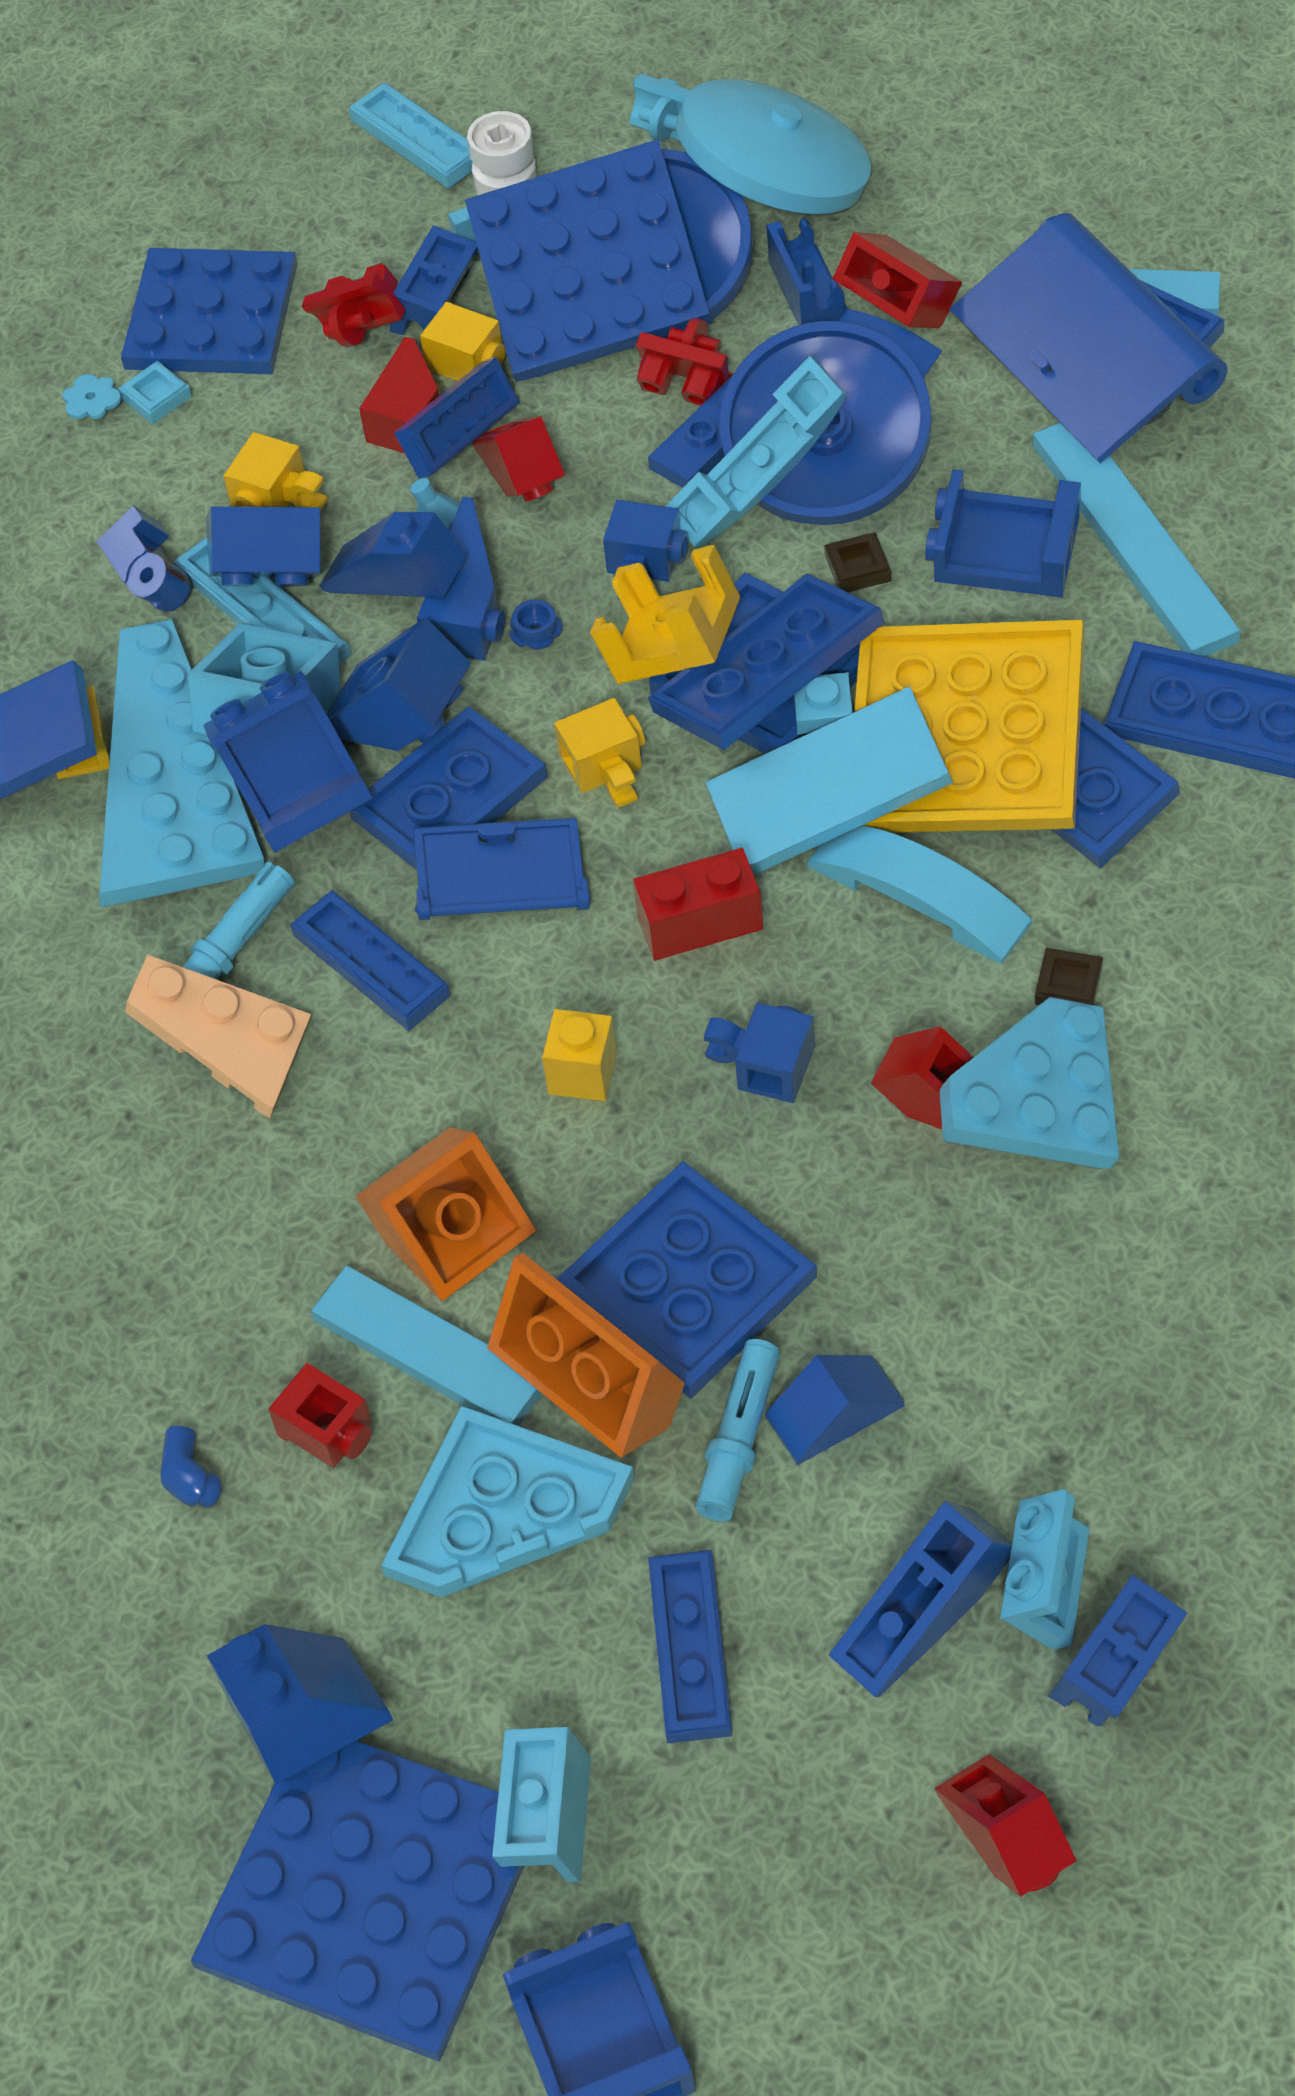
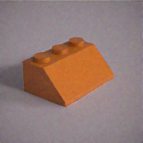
M523 1252L514 1257L487 1349L620 1458L664 1432L672 1423L685 1383Z

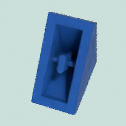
M816 1355L765 1413V1418L798 1466L903 1408L905 1403L872 1355Z

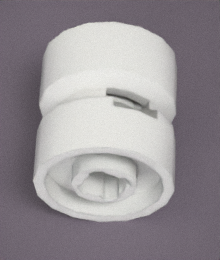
M495 111L482 115L471 124L468 129L467 142L470 160L473 162L472 175L477 195L537 177L536 162L533 157L532 132L526 119L519 114L509 111Z

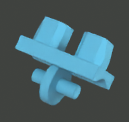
M644 74L635 77L633 84L635 102L629 124L648 130L650 137L654 140L659 139L660 142H663L669 137L680 141L677 135L676 121L683 101L690 90L680 87L677 81L664 77L656 79Z

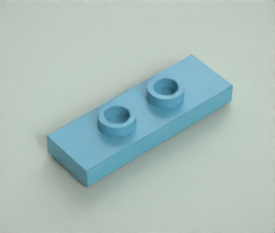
M382 83L349 107L351 121L449 189L472 172L473 162L470 160L467 139L387 83Z

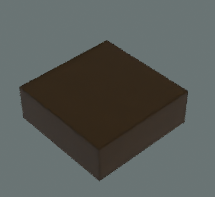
M876 532L824 545L825 558L837 588L846 592H852L892 581L891 569Z
M1046 948L1035 992V1005L1042 1004L1049 997L1095 1005L1103 968V957Z

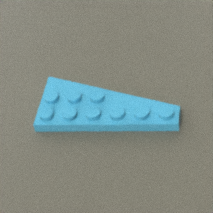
M172 619L120 629L99 893L100 908L248 877L259 873L264 866V857L231 774L216 748L212 746L207 735L193 732L188 673L191 671V667Z

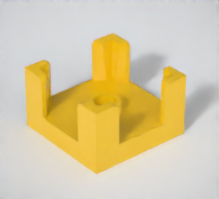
M715 545L694 549L691 553V558L705 586L659 596L643 564L635 563L617 568L612 580V586L629 617L623 634L621 636L616 625L612 622L607 623L604 617L596 618L590 631L617 684L715 663L740 599V595Z

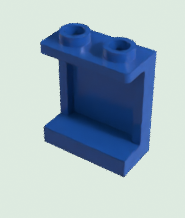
M953 469L948 489L939 488L937 494L935 520H940L939 529L930 528L927 536L925 559L926 561H934V582L1063 598L1080 518L1081 482L1060 480L1056 500L1050 501L968 491L964 488V471Z
M302 670L292 676L289 672H283L270 678L261 685L260 694L243 703L236 699L221 705L211 713L210 718L212 720L203 724L209 741L216 748L260 824L262 832L274 853L373 799Z
M630 1922L616 1927L613 1923L594 1926L583 1932L578 1937L577 1943L553 1953L550 1949L530 1952L515 1962L514 1969L503 1974L509 1997L548 2096H686L696 2091L691 2068L682 2046H678L640 1953L636 1935Z

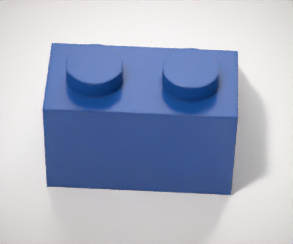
M211 506L206 516L209 576H221L222 586H253L254 577H275V586L302 587L308 586V577H317L320 574V508Z
M425 617L358 663L326 714L341 740L395 751L401 750L416 739L424 743L434 736L444 724L445 719L441 716L443 710L451 705L462 693L464 687L460 684V681L471 662Z
M264 1624L245 1635L234 1638L227 1645L206 1655L231 1708L276 1785L393 1721L388 1708L343 1638Z

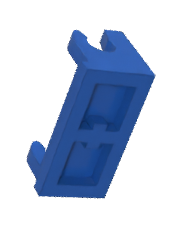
M802 218L799 222L801 230L799 236L790 241L785 240L786 234L780 221L767 224L769 265L798 325L819 321H839L848 309L844 302V293L839 283L832 279L817 245H814V232L809 222Z
M434 225L432 226L393 292L406 309L401 320L390 323V332L403 335L410 323L409 320L417 322L424 331L445 302H449L462 278H466L472 269L473 259L478 252L475 241Z
M1132 1575L1048 1697L1064 1707L1070 1705L1073 1700L1081 1703L1091 1712L1088 1716V1721L1095 1726L1103 1725L1109 1716L1116 1719L1187 1615V1612L1135 1575Z

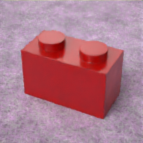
M853 232L832 278L906 326L917 328H940L962 284L961 280L888 235Z
M743 847L633 879L637 917L654 961L763 930L761 894Z

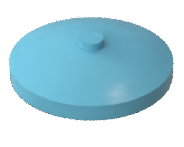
M741 79L708 81L695 86L688 92L677 117L676 130L678 138L685 151L699 167L731 190L774 208L804 214H830L843 211L858 202L871 174V162L865 147L842 121L815 103L775 86Z

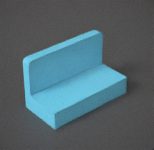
M569 1727L505 1730L492 1854L494 1860L501 1867L552 1865L566 1882L581 1881L591 1757Z

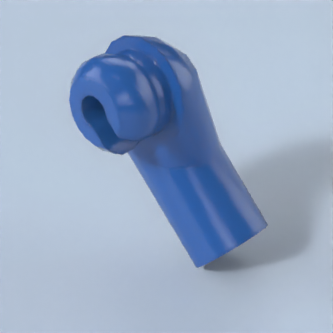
M184 1426L169 1427L165 1431L160 1471L162 1485L183 1504L191 1507L196 1503L206 1508L213 1506L220 1497L222 1482L216 1474L205 1473V1469L193 1461L196 1432Z

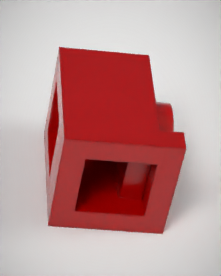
M309 1363L302 1367L268 1408L277 1436L286 1442L290 1440L332 1468H335L344 1456L349 1459L358 1457L366 1448L372 1435V1429L369 1426L372 1420L366 1400ZM330 1423L325 1430L321 1428L323 1425Z

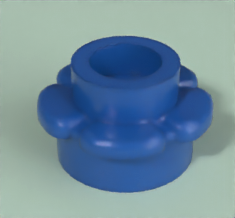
M528 600L521 603L513 611L512 619L510 620L512 628L509 632L510 638L519 647L528 646L533 650L547 648L553 643V638L559 637L562 632L561 619L555 616L553 607L542 600Z

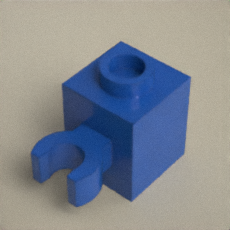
M616 500L603 538L607 573L615 574L618 567L641 563L644 565L650 579L669 582L675 563H684L688 548V533L680 529L679 508Z
M756 1003L747 1030L741 1029L731 1021L722 1018H711L704 1034V1041L710 1042L705 1056L710 1060L720 1063L735 1061L738 1090L794 1103L815 1048L813 1016L803 1014L801 1011L790 1006L774 1007Z

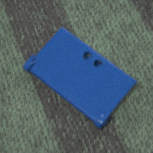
M577 818L413 828L418 880L415 912L418 914V920H430L432 916L577 907V910H589L591 896L588 891L587 878H583ZM479 837L486 839V842L480 841Z

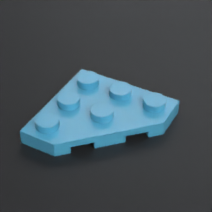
M1049 997L953 1073L939 1089L943 1141L1100 1169L1111 1168L1119 1159L1103 1007Z
M461 1406L381 1564L383 1574L387 1578L442 1598L610 1532L635 1479L633 1467Z

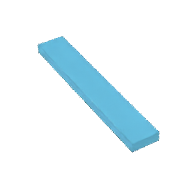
M1060 423L1034 433L1033 447L1058 482L1060 480L1081 482L1080 512L1181 650L1186 653L1206 657L1239 643L1240 629L1112 457L1108 456L1099 464Z

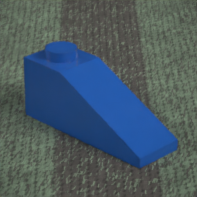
M462 497L449 532L466 553L467 558L444 598H424L417 621L419 622L426 617L466 658L485 661L491 643H498L502 638L505 626V613L503 610H498L495 587L473 498Z
M393 512L342 546L319 587L328 593L444 598L467 555L436 513Z
M944 1501L830 1652L829 1656L873 1696L880 1697L981 1599L1009 1562L1012 1542L972 1508Z

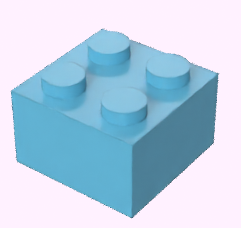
M239 623L188 673L193 732L207 735L203 724L212 720L210 715L214 710L232 700L239 699L243 703L261 693L260 687L263 683L283 672H289L292 676L302 670L324 711L327 713L340 692L337 643Z

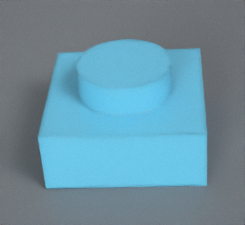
M849 673L818 675L794 694L797 735L809 734L852 714Z

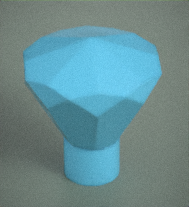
M427 478L415 481L411 485L410 491L417 501L416 512L436 513L450 531L460 504L454 498L435 491Z

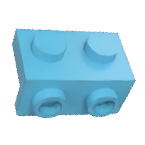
M1065 1489L1019 1501L1000 1619L1052 1649L1072 1646L1090 1528L1072 1517L1075 1496Z

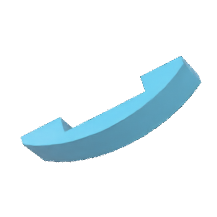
M809 356L772 394L778 400L777 403L709 474L698 472L665 506L679 508L680 529L688 533V540L695 548H701L724 532L771 492L811 449L840 409L847 394L814 357Z
M864 825L859 826L821 844L807 861V867L853 890H856L860 883H863L952 928V940L1000 964L1005 961L1032 924V919L1016 904L968 869L934 850L884 830Z

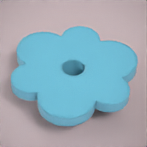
M91 374L77 377L73 387L67 388L62 394L64 402L67 403V415L73 419H82L86 416H89L91 419H100L106 414V410L114 409L121 402L120 393L114 388V382L110 377L97 379V377Z

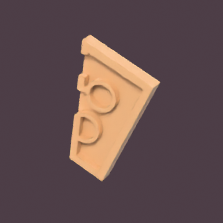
M148 954L128 997L125 1013L179 1053H189L212 1070L211 1077L228 1089L233 1086L255 1102L254 1109L269 1118L272 1116L311 1016L307 1012Z

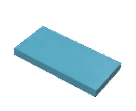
M909 686L707 781L706 785L732 849L735 850L743 847L752 872L756 875L952 784L953 781Z

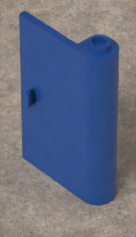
M1062 213L1046 219L1038 231L949 308L960 322L1099 464L1178 395L1189 404L1201 403L1210 398L1221 387L1227 375L1226 363L1070 213Z

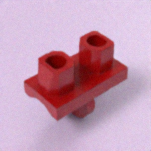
M382 263L367 267L363 278L352 281L350 278L338 276L329 279L324 290L306 295L301 305L306 313L313 314L318 318L323 326V333L326 337L335 339L344 347L360 344L364 339L366 330L401 320L406 309L393 294L398 285V280Z
M692 318L685 330L671 327L668 339L641 332L635 345L642 358L637 381L641 389L666 395L673 375L686 377L681 391L684 400L701 406L734 374L728 371L727 355L718 353L721 341L708 337L707 322L700 318Z

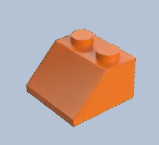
M451 1127L355 1196L384 1242L440 1301H444L537 1231L476 1133Z

